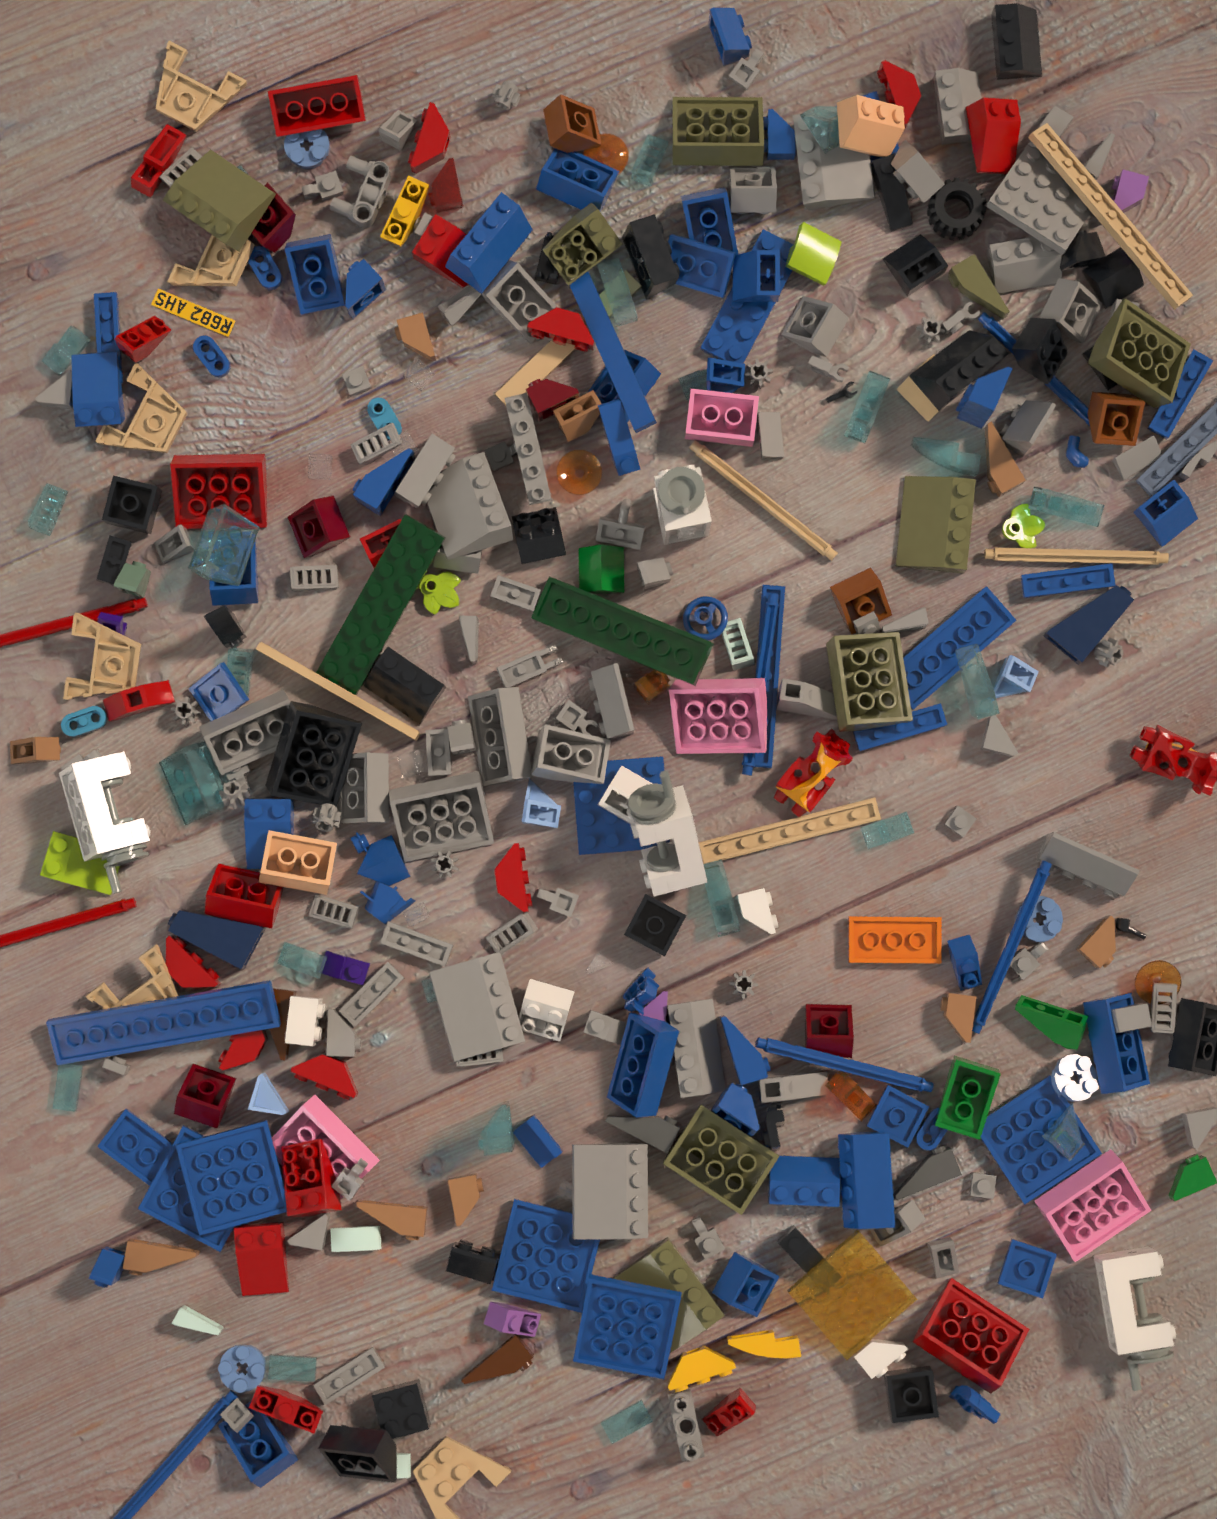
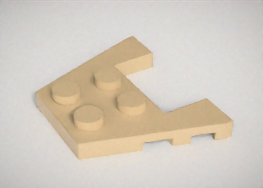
M168 41L156 111L197 132L247 85V81L228 71L218 91L178 72L188 54L187 49Z
M211 235L196 270L175 264L167 282L173 286H237L255 245L247 239L240 252Z
M135 363L126 381L147 392L126 433L109 425H103L95 442L100 445L168 453L188 413L139 364Z
M75 613L71 635L95 639L90 681L67 677L63 699L68 700L79 696L89 697L100 693H117L136 687L141 644L79 613Z
M155 944L139 957V960L153 975L150 979L121 1000L116 998L104 982L89 992L86 998L91 1002L95 1001L101 1005L102 1009L177 997L178 994L160 948Z
M446 1436L413 1469V1473L436 1519H460L445 1503L478 1470L497 1487L511 1472V1469Z

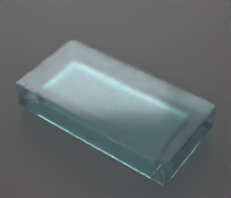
M70 1063L59 1065L52 1109L77 1111L84 1065Z
M271 1354L268 1379L315 1382L317 1357Z
M640 1400L601 1422V1425L613 1444L648 1425L653 1420L643 1401Z

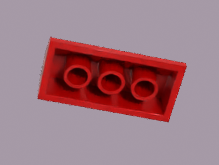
M358 75L267 91L276 137L366 121Z

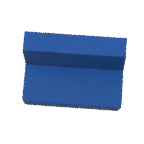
M535 1115L531 1116L513 1132L541 1168L563 1152Z

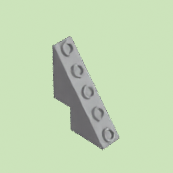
M524 393L506 397V407L529 505L551 501L552 498L528 395Z

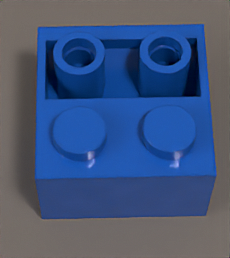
M755 250L736 255L733 263V302H778L780 296V250Z
M1172 480L1133 512L1161 547L1198 519L1189 497L1175 480Z

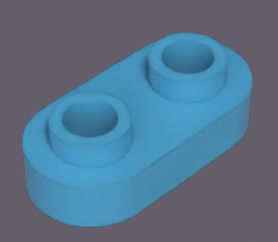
M379 397L372 399L368 404L367 411L377 430L390 423H394L400 436L402 426L389 403ZM377 405L383 407L381 412L375 411ZM385 433L388 441H391L388 433Z
M91 706L66 715L61 721V729L70 737H78L102 728L107 722V714L102 708ZM93 715H99L100 718L98 722H93ZM72 722L78 723L77 729H71Z

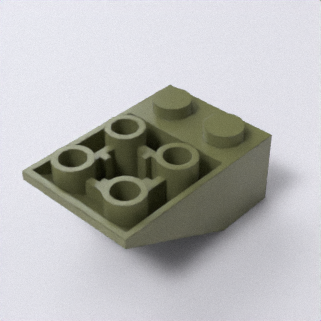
M591 202L574 215L542 250L569 286L623 244L599 209Z

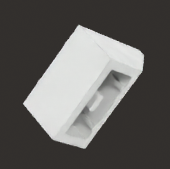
M621 766L598 805L627 823L635 824L629 822L627 814L629 809L628 799L636 789L652 783Z
M530 979L519 1015L522 1031L561 1041L574 991Z
M290 996L285 1043L314 1046L317 1045V1041L322 1040L323 1027H319L320 1018H324L326 1004L322 1003L323 998Z

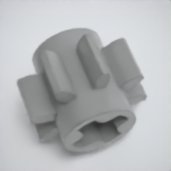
M504 81L502 86L496 84L492 92V97L496 98L494 103L505 110H509L511 105L517 107L521 98L520 94L517 93L519 88L507 81Z
M934 315L929 320L923 317L921 320L923 326L918 325L916 328L917 331H921L918 339L927 340V345L932 340L938 343L940 341L938 334L943 335L945 333L944 329H940L943 320L938 322L935 320ZM927 328H935L934 333L932 331L929 333L926 331Z
M756 358L753 366L747 364L750 372L745 373V378L751 379L750 386L755 383L759 385V388H762L764 381L767 383L771 382L767 375L772 374L773 369L767 368L768 361L759 363L758 358ZM759 370H762V371H763V374H762V375H759L758 377H755V376H754V375H755V371H756V372H758Z
M1109 637L1108 641L1102 639L1096 645L1094 654L1096 656L1095 659L1099 660L1100 665L1109 667L1111 664L1115 666V664L1121 661L1123 650L1122 646L1118 645L1119 641Z
M187 696L183 702L176 699V708H171L177 714L173 719L177 721L182 718V725L186 726L188 720L195 723V715L201 714V712L195 709L198 702L195 701L190 704V698ZM187 705V708L191 709V711L184 715L181 713V709H185Z
M236 780L224 783V791H219L225 807L230 805L233 809H236L242 805L245 806V798H249L250 795L248 790H246L244 782L239 784Z
M322 804L320 809L315 807L312 823L316 824L318 830L330 832L333 827H339L341 812H337V807L332 804Z
M438 851L439 858L437 860L431 859V861L436 863V867L431 870L440 871L439 878H442L444 873H447L452 878L451 871L459 870V868L454 866V862L459 859L450 858L451 851H448L446 856H443ZM448 858V863L451 864V867L442 871V866L439 865L440 860L445 861Z
M746 970L742 971V976L734 973L733 975L736 980L729 983L736 988L733 994L741 992L742 999L745 998V993L747 992L754 995L751 989L753 986H758V984L753 983L751 979L754 978L755 974L748 977L746 976ZM745 977L746 981L750 982V987H746L745 991H742V988L737 983L741 982L742 978Z

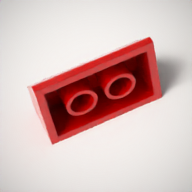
M218 864L206 893L205 914L272 929L278 914L284 887L259 883L260 872Z

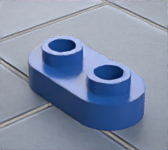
M262 246L254 247L248 262L258 280L268 290L278 288L282 283V274L266 248ZM259 256L264 257L261 263L256 262ZM269 276H275V280L273 282L267 281V278Z
M205 335L198 337L193 343V350L197 357L214 377L226 376L231 367L228 358L211 337ZM205 345L209 346L207 352L202 351V347ZM218 363L223 364V368L220 370L215 368Z
M939 1107L931 1110L916 1133V1143L924 1150L936 1148L947 1132V1129L935 1126ZM925 1134L931 1135V1140L929 1142L923 1141V1136Z

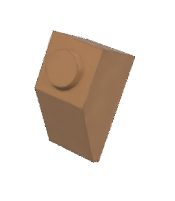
M423 312L397 319L398 327L394 328L397 340H402L404 347L432 362L437 361Z
M594 390L553 410L557 423L568 442L589 432L600 414L598 405L601 402Z
M31 737L10 741L11 764L42 763L60 760L61 747L59 745V737Z
M1111 915L1106 916L1076 948L1095 968H1101L1102 966L1106 968L1114 959L1112 955L1116 952L1115 921Z
M946 993V997L941 999L940 1010L944 1011L943 1016L962 1041L971 1043L976 997Z
M477 1173L448 1179L456 1226L462 1225L479 1200L480 1192H484L482 1178H477Z

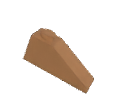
M992 421L985 426L987 478L989 480L987 484L993 494L996 493L998 497H1001L1022 485L1026 480Z
M368 1200L357 1201L356 1206L398 1234L406 1235L405 1239L419 1240V1237L425 1236L428 1207Z
M130 1239L127 1241L123 1269L129 1270L128 1273L132 1275H142L143 1272L146 1273L195 1258L199 1255L200 1250Z

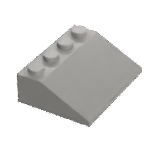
M837 110L813 111L793 115L803 205L808 210H815L874 199L875 192L870 155L840 148Z
M484 452L462 458L440 472L444 476L437 487L432 485L428 492L432 495L427 504L437 532L446 537L442 546L447 560L513 540L511 523Z
M479 771L389 790L390 805L404 862L437 856L438 851L446 854L448 851L456 852L494 844Z
M500 952L429 972L453 1061L525 1042Z
M631 1142L572 1145L573 1239L648 1238V1144Z

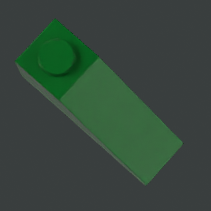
M1021 995L1015 1006L1017 1012L1054 1043L1066 1049L1078 1050L1083 1039L1088 1016Z

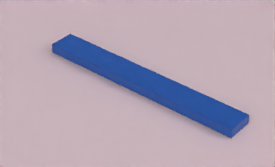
M587 271L570 284V288L632 427L638 433L657 422L590 273Z
M762 585L756 669L766 609L765 604L768 602L769 593L779 595V607L774 627L766 682L767 751L766 753H756L755 767L772 768L785 586Z

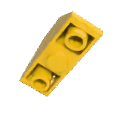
M408 175L380 238L400 247L405 243L413 232L416 220L421 215L429 184Z
M706 1346L683 1352L668 1381L669 1391L675 1390V1392L686 1390L689 1388L688 1384L697 1382V1385L704 1384L710 1381V1377L718 1374L719 1377L730 1375L733 1373L732 1369L736 1368L734 1360Z

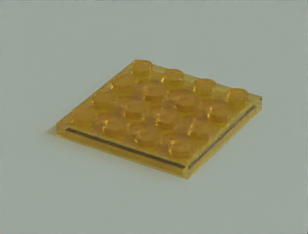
M858 1229L787 1290L846 1360L852 1357L917 1300Z

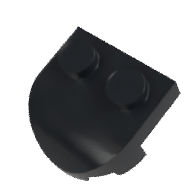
M780 1101L773 1102L768 1108L765 1119L766 1131L762 1133L764 1146L769 1147L771 1151H778L780 1149L777 1127L784 1126L785 1123L783 1110H777L781 1108Z

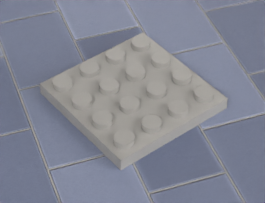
M1029 143L986 205V207L1061 255L1065 253L1091 213L1037 148L1030 147Z

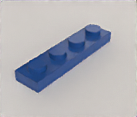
M117 292L95 293L94 309L97 353L118 352L121 383H123L121 350L115 341V337L120 334Z
M1194 349L1192 350L1184 364L1173 402L1158 408L1147 429L1166 440L1169 438L1211 366L1212 359Z
M1113 563L1021 575L1023 598L1116 586Z
M941 703L913 711V721L853 731L858 751L860 752L947 726Z

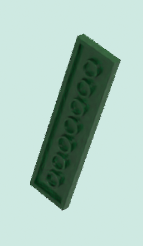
M404 515L316 672L317 674L354 695L358 694L446 537L409 515Z
M550 576L531 616L535 621L693 686H696L714 645L708 640Z

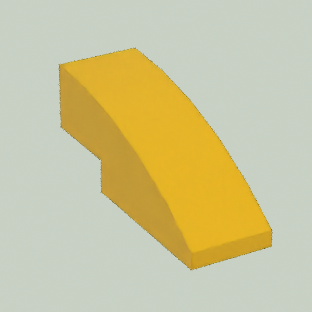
M771 1329L727 1336L729 1345L754 1355L770 1358L801 1357L797 1335L775 1338L774 1331Z

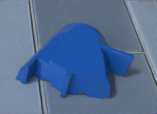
M378 881L375 882L370 896L360 891L361 894L368 898L364 909L385 925L413 904L415 900L410 898L405 901L397 891V886L392 888Z
M648 967L623 994L625 999L624 1008L630 1012L637 1010L644 1015L643 1006L656 998L659 985L653 980L656 975Z
M956 1385L949 1396L951 1399L956 1400L964 1411L973 1412V1415L980 1419H988L994 1424L997 1423L1000 1417V1413L985 1398L966 1385Z

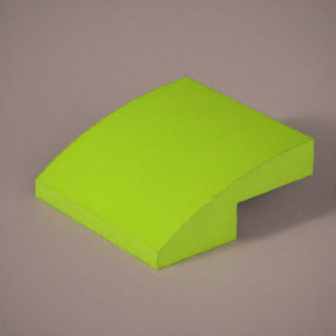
M803 222L799 225L795 244L789 250L785 267L825 286L834 268L842 241Z

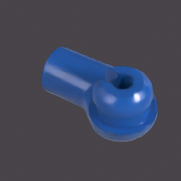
M1071 435L1068 440L1066 457L1075 467L1085 468L1089 463V459L1079 450L1080 437Z

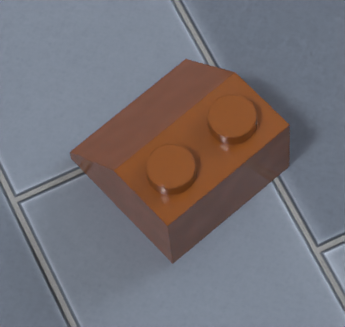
M560 94L543 109L551 147L569 153L598 148L602 145L593 107Z
M1092 392L1088 419L1093 442L1097 444L1136 446L1145 401L1133 394Z
M871 567L830 587L835 604L851 635L856 633L853 621L873 611L878 621L892 616L882 583Z

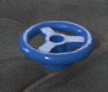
M709 596L699 597L691 601L683 614V625L686 632L705 640H712L721 635L728 622V613L725 606L718 599ZM710 603L709 607L701 606L695 610L694 615H690L692 610L699 604ZM718 608L721 614V622L715 630L711 622L713 620V613ZM708 615V619L704 621L701 620V617ZM690 622H697L705 626L709 634L696 632L691 627Z

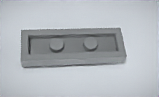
M389 921L380 942L446 967L453 948L452 944Z
M387 962L339 1012L356 1027L404 977Z
M371 1347L316 1382L313 1386L323 1403L327 1405L385 1368V1365L375 1348Z

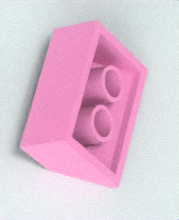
M691 389L685 439L753 447L759 396Z

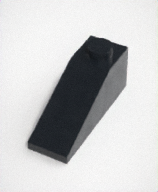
M894 154L873 160L871 164L872 176L891 232L913 225L904 185L893 175L896 171L891 165L895 157Z
M225 605L204 615L205 620L226 648L231 647L233 649L244 643L243 639L247 638L235 614Z
M794 1225L777 1240L778 1244L824 1292L842 1277Z

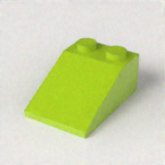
M53 831L40 876L112 895L107 872L104 868L107 860H102L100 857L84 861L77 837ZM120 866L115 867L117 875Z

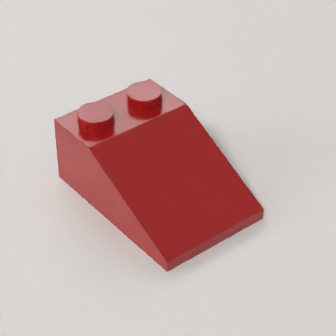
M982 98L966 107L977 173L1008 174L1016 160L1021 126L1017 99Z
M435 214L413 249V258L461 288L468 285L445 267L451 253L467 234Z
M284 1222L236 1226L234 1228L235 1252L242 1296L289 1292Z

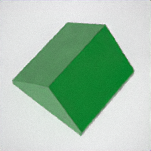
M600 544L578 548L580 589L592 594L625 593L624 547Z

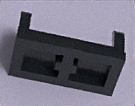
M547 232L544 237L542 249L553 239L554 236L551 232ZM541 249L534 280L557 285L559 272Z
M109 535L96 581L114 586L119 573L126 563L132 542Z

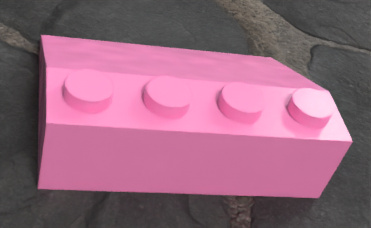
M765 678L698 679L696 686L681 680L674 681L669 689L676 754L766 753L767 695Z
M316 1095L303 1104L272 1137L276 1156L281 1165L282 1146L322 1139L336 1179L345 1167L351 1170L360 1158L368 1163L365 1170L359 1176L361 1179L380 1161Z
M1111 1149L1034 1201L1074 1262H1077L1151 1211L1126 1166Z

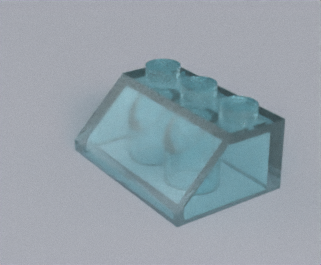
M225 504L208 510L188 569L206 580L239 586L259 526Z
M205 741L183 747L159 762L185 825L225 808L219 791H224V786Z
M509 1101L503 1102L478 1137L479 1150H484V1156L513 1152L515 1148Z

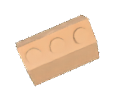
M859 95L837 102L840 148L878 157L891 155L905 130L902 106Z
M268 830L259 883L327 895L337 843Z

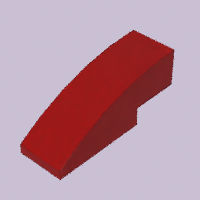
M166 124L143 155V162L131 177V187L151 198L162 182L160 176L173 164L186 139V134Z

